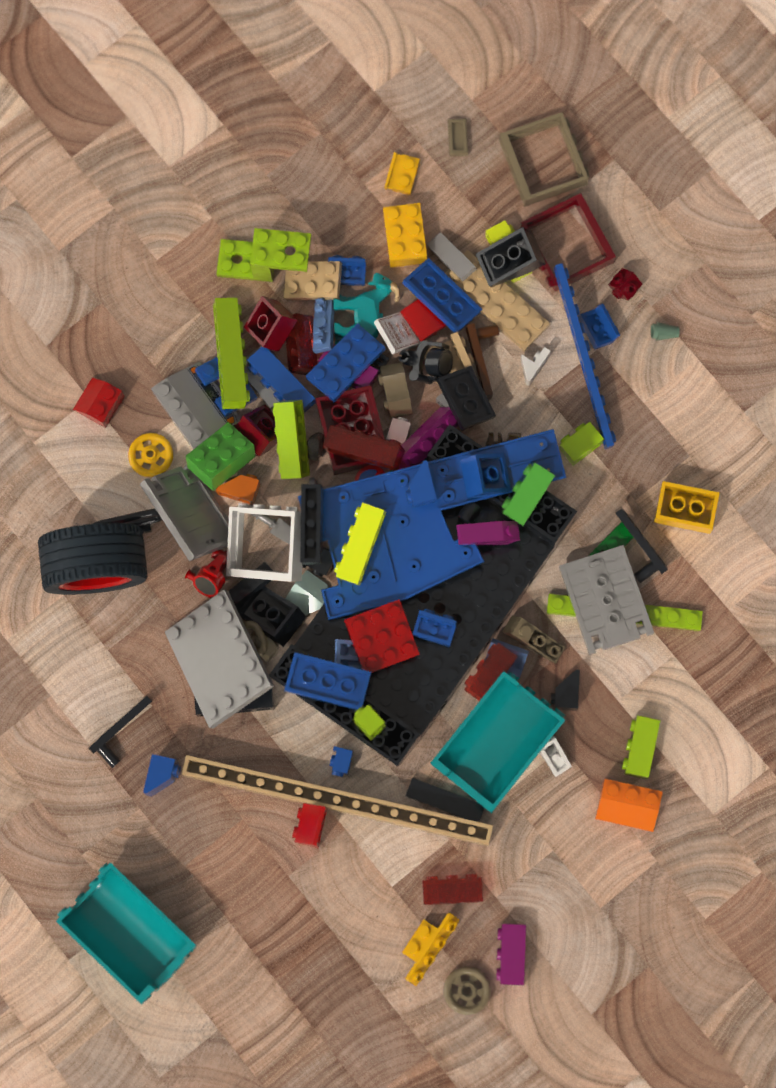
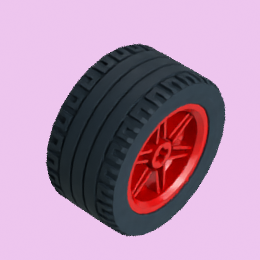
M97 523L72 526L45 533L38 540L42 588L47 593L78 595L109 592L142 584L148 577L143 531L138 525L128 523Z

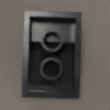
M524 227L476 253L489 287L531 273L546 264L533 232Z
M265 586L237 608L243 620L258 623L264 634L282 647L286 645L306 619V615L298 606Z

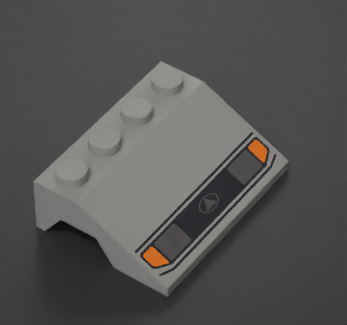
M200 361L165 378L151 388L156 399L193 450L227 422L235 427L241 419L236 411L226 417L223 415L215 403L216 398L221 396L220 389L215 382L204 386L195 372V368L202 365Z

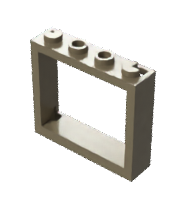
M562 112L499 134L500 145L524 207L588 184V178H590L588 168L583 166V155L580 150L577 151L575 146L577 144L576 137L570 133V122L567 120V117L564 118ZM558 126L578 178L531 195L511 142Z

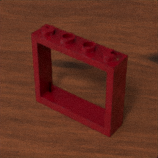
M581 193L521 222L520 227L530 230L575 207L577 208L604 259L570 275L569 279H567L569 285L614 263L616 255ZM543 255L546 264L539 267V270L541 272L544 271L547 276L545 280L550 288L553 287L556 292L559 290L556 277Z

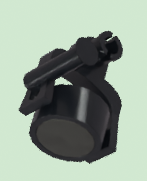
M421 341L417 351L402 350L399 353L402 357H398L405 365L413 367V370L409 373L410 380H417L429 385L433 381L437 382L438 377L450 374L453 366V355L448 350L450 346L438 342ZM429 347H437L430 349L427 353L425 359V369L427 374H429L430 376H426L423 374V361L425 354Z

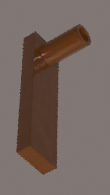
M474 323L468 324L466 333L478 379L488 400H491L493 392L479 340L498 336L499 329L497 324L477 329Z

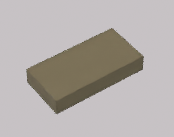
M466 118L448 119L449 156H468Z

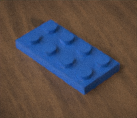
M429 258L402 282L454 333H459L482 311V308Z
M357 323L306 375V379L335 402L386 350L385 346Z
M294 652L284 691L358 710L363 706L371 672Z

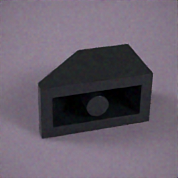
M575 670L555 688V693H551L550 704H554V710L556 708L559 710H578L580 670Z

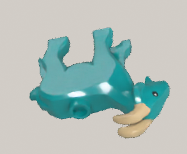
M375 273L373 280L368 285L376 286V289L355 297H345L340 294L339 299H333L334 310L354 311V324L350 327H343L339 323H334L335 345L357 323L377 339L379 331L374 322L383 317V313H379V305L391 292H394L395 302H398L400 299L399 287L389 278Z

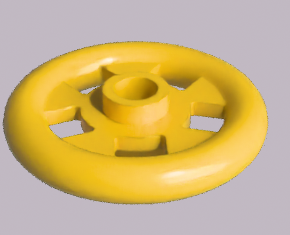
M142 434L132 442L129 448V463L138 474L145 477H154L166 472L173 461V448L170 442L160 434ZM151 440L152 445L143 446V442ZM160 443L165 448L162 452L156 447ZM136 451H142L141 459H136ZM152 451L154 452V455L152 457H148V452ZM160 457L165 460L161 466L156 464ZM144 462L151 464L150 470L142 467Z

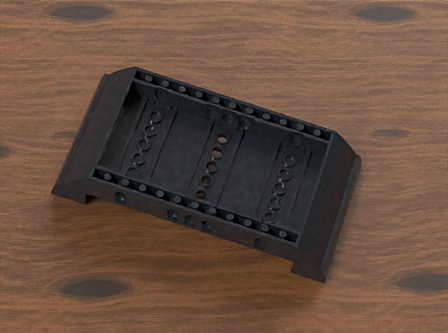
M449 424L428 453L427 462L483 447ZM546 490L525 524L521 525L518 523L519 541L507 545H477L484 560L483 563L421 592L427 593L430 597L429 601L425 603L420 602L418 599L421 593L401 601L412 634L419 610L429 609L435 612L434 607L437 604H443L446 609L441 614L435 612V615H459L461 623L456 625L450 647L413 636L420 655L371 673L363 706L365 708L369 705L385 722V728L372 740L355 724L354 713L357 710L300 695L297 696L397 767L400 766L423 738L550 558L574 520L577 511ZM514 492L474 502L482 509L473 523L515 521L503 513L504 508H502L506 498H511ZM463 505L442 510L454 541L458 540L457 525L467 524L457 517ZM324 604L295 645L291 644L269 676L285 687L294 652L335 662V640H351L344 619L366 611L328 620Z

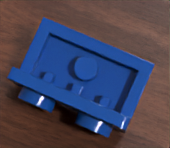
M342 255L328 257V262L340 261L342 263L340 285L365 286L366 259L360 256L344 258Z
M600 304L595 309L578 316L579 322L583 323L585 333L594 350L612 344L620 336L618 328L612 321L604 304Z
M429 609L419 610L412 635L450 647L457 621L449 615H435V612Z

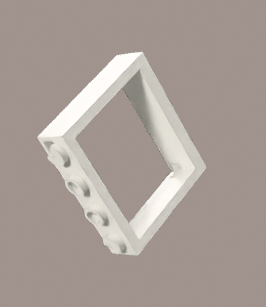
M238 503V507H229L226 576L289 582L302 581V563L300 562L301 511H298V507H286V510H281V506L270 505V509H265V505L253 504V508L248 507L249 504ZM244 513L291 517L288 572L242 568Z

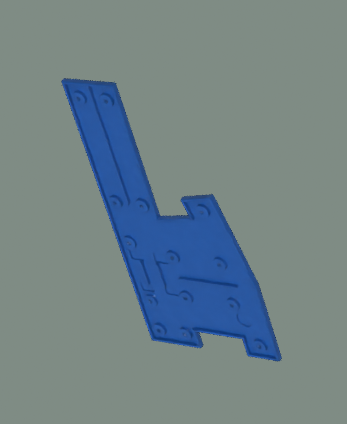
M554 429L429 461L428 466L437 497L435 503L413 508L412 503L408 504L406 491H408L409 484L421 464L324 489L323 542L328 541L334 569L337 562L342 560L343 554H341L344 543L348 544L350 538L348 531L357 519L354 517L357 507H361L362 503L386 512L360 586L337 578V586L321 590L328 620L374 609L400 599V602L483 563L484 560L477 545H459L458 540L454 541L442 510L514 492L512 489L518 480L522 481L525 477L523 471L528 464L532 465L534 462L546 470L550 469V472L555 475L551 482L567 478ZM504 453L511 491L486 497L467 498L460 460L475 454ZM300 495V496H298V500H299V504H300V508H301V495Z

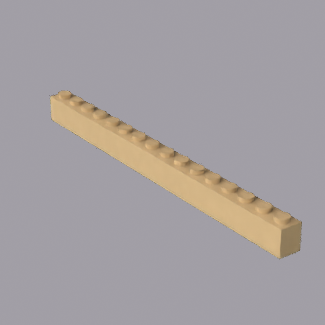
M186 755L182 775L188 778L301 804L324 806L327 810L484 846H489L493 825L188 755Z

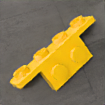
M450 912L438 928L423 919L402 951L404 955L415 961V964L405 978L414 986H417L422 981L425 972L434 963L435 957L445 946L446 940L457 927L459 919Z

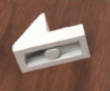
M544 347L542 351L538 350L533 357L534 362L521 354V364L526 385L530 386L550 357L551 351Z
M552 737L539 754L546 761L553 775L557 777L572 766L557 739Z

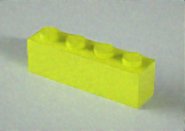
M362 503L361 507H357L354 515L357 519L348 531V536H350L348 544L344 543L341 554H343L341 562L338 561L334 572L337 573V578L360 586L386 515L385 510Z

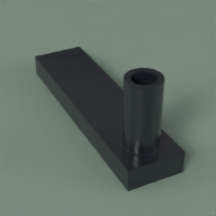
M622 506L615 510V514L651 560V562L637 571L634 576L639 583H642L658 570L663 574L668 570L667 565Z
M146 696L89 747L93 754L97 751L111 768L121 760L106 745V742L152 702L149 697Z

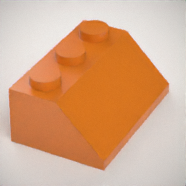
M604 779L595 819L653 832L663 792Z

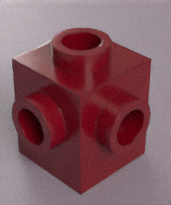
M621 268L608 284L612 289L611 293L613 296L627 301L643 285L634 272Z

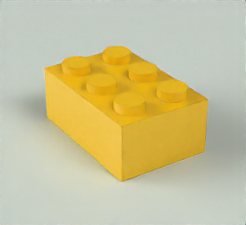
M420 203L383 207L390 268L422 264L427 260Z
M662 481L653 523L710 534L713 530L720 492Z

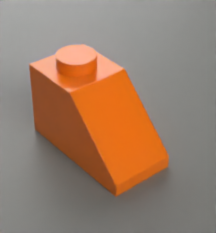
M246 474V476L239 475L216 488L217 495L253 505L260 487V481L251 474Z

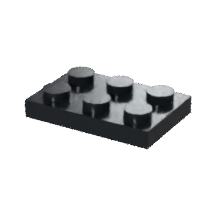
M472 366L439 377L436 380L461 431L496 417Z

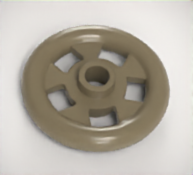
M461 967L454 970L447 977L444 984V997L449 1007L455 1012L463 1015L476 1014L488 1004L491 997V985L487 976L479 969ZM469 975L470 981L461 982L460 976ZM478 979L480 980L483 988L477 990V987L474 984V982ZM453 984L459 985L457 994L451 992ZM465 987L471 988L469 995L463 992ZM478 994L481 1000L475 1005L471 1000ZM459 998L467 1001L465 1007L457 1003Z

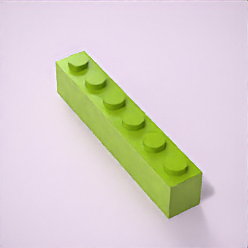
M215 298L213 314L222 409H245L246 403L250 401V392L246 390L248 373L244 372L247 361L242 351L245 349V340L241 339L243 322H240L239 316L242 314L241 305H238V298Z

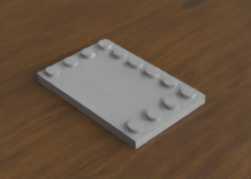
M224 589L165 631L209 728H215L274 687L227 590Z

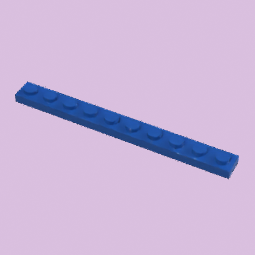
M563 263L557 264L554 267V273L600 435L604 438V449H609L616 442L615 434L613 431H610L608 425L611 424L610 416L604 411L605 399L603 394L600 395L599 393L600 381L593 372L595 364L593 358H589L588 351H590L588 340H584L583 337L585 329L577 316L580 315L578 305L573 302L572 297H575L574 290L567 281L569 279L568 269L564 268Z

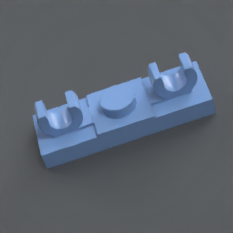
M324 298L315 299L316 303L314 305L313 351L315 354L333 349L334 302L333 300L325 301Z

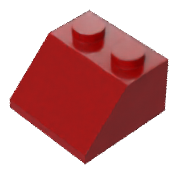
M91 378L73 410L106 428L125 396L122 390L105 381Z
M303 803V808L299 807L297 819H300L299 825L294 827L292 838H295V843L319 848L327 814L326 807Z

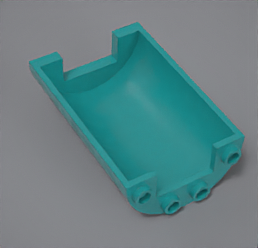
M504 671L430 763L490 813L494 811L565 721L564 713L557 708L555 710L549 708L551 704L545 699H537L534 696L536 692L528 686L522 687L517 682L519 678L512 672L508 674Z
M111 862L109 864L105 863L99 869L100 874L89 884L90 889L86 893L82 892L75 899L77 903L74 906L64 907L58 913L59 918L56 922L140 1004H143L152 996L153 992L158 991L189 958V953L193 952L197 945Z

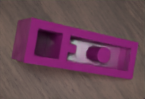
M516 521L457 525L459 545H507L520 540L518 522Z

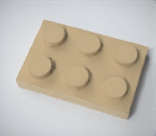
M340 261L308 262L307 272L286 270L284 299H339L342 263Z

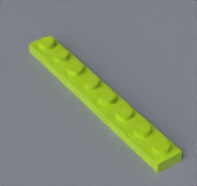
M548 595L546 614L576 617L569 596ZM645 605L652 626L701 631L703 611Z

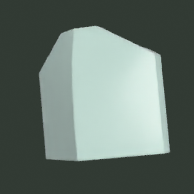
M306 570L302 575V581L295 582L285 599L298 606L307 616L321 609L324 605L321 590L328 588V585Z

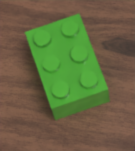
M227 422L186 455L187 467L214 491L255 458V448L253 443Z
M535 462L532 465H527L523 471L525 477L522 481L518 480L512 489L514 491L511 498L507 497L502 504V508H504L503 513L521 525L525 524L555 477L553 473Z

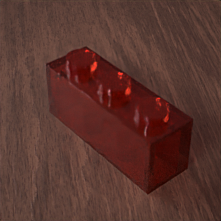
M295 313L292 315L298 321L286 339L288 370L290 373L307 375L318 364L317 354L313 351V316Z
M500 642L490 647L487 652L489 654L488 658L485 661L482 659L476 666L477 673L474 677L470 675L464 683L466 685L464 690L478 701L483 698L502 672L507 673L519 657Z
M477 874L465 875L466 878L458 879V875H448L446 879L438 880V876L426 877V880L422 881L424 905L483 902L482 877L477 878Z

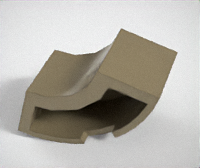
M402 362L380 366L381 374H378L379 385L384 386L386 400H383L385 412L389 411L390 418L413 414Z

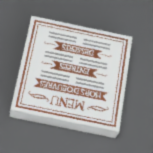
M400 312L379 318L374 322L392 354L417 347L421 342Z

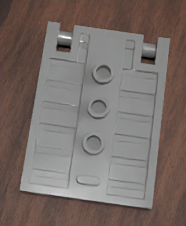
M187 465L184 468L181 466L158 474L151 480L147 478L142 481L140 486L189 561L227 547L229 519L206 484L190 471Z
M624 545L559 566L589 655L595 654L596 649L602 648L604 651L638 640L640 635L645 633L647 636L654 634ZM642 621L643 626L637 628L636 623ZM598 635L599 640L593 642L591 637Z

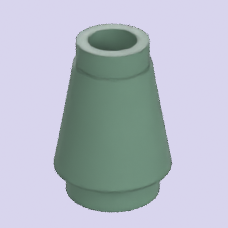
M660 322L652 324L651 338L656 341L678 338L680 333L679 326Z

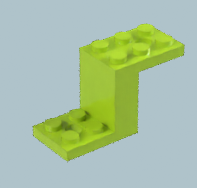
M254 228L253 242L221 239L216 275L217 277L273 282L274 269L307 272L311 233ZM294 247L296 251L293 255H287L285 253L286 248ZM234 256H241L243 258L242 262L239 264L233 263L232 259Z

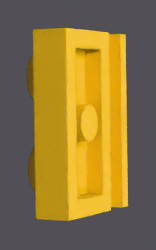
M394 152L384 189L411 195L420 159L403 154L399 155Z

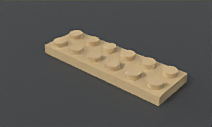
M467 250L463 255L477 270L463 282L450 269L445 274L482 308L481 313L494 325L497 324L498 329L525 352L550 326V323L505 282L489 287L477 257Z

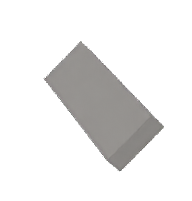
M441 232L427 244L428 248L462 282L477 270Z

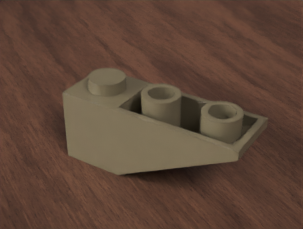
M512 615L502 631L516 642L554 664L557 663L565 649L563 645L522 617Z

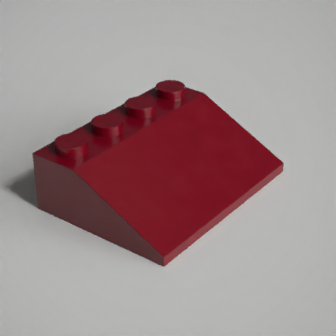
M371 385L345 391L335 402L327 396L315 398L333 475L351 472L389 458Z

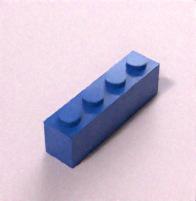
M260 347L247 359L248 370L254 376L257 374L261 378L260 382L265 388L268 389L270 387L274 391L273 395L278 401L303 400L304 413L316 403L315 397L267 348Z

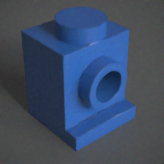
M334 746L333 751L336 752V756L332 755L330 766L333 767L332 775L343 778V775H348L353 751Z

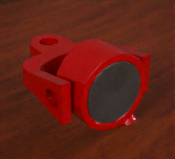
M220 549L213 552L211 558L214 560L211 563L202 566L197 574L189 569L185 575V579L188 578L193 581V585L199 593L210 599L216 596L225 584L223 572L227 565V550L222 551Z

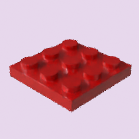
M400 599L344 619L362 670L372 673L420 655Z

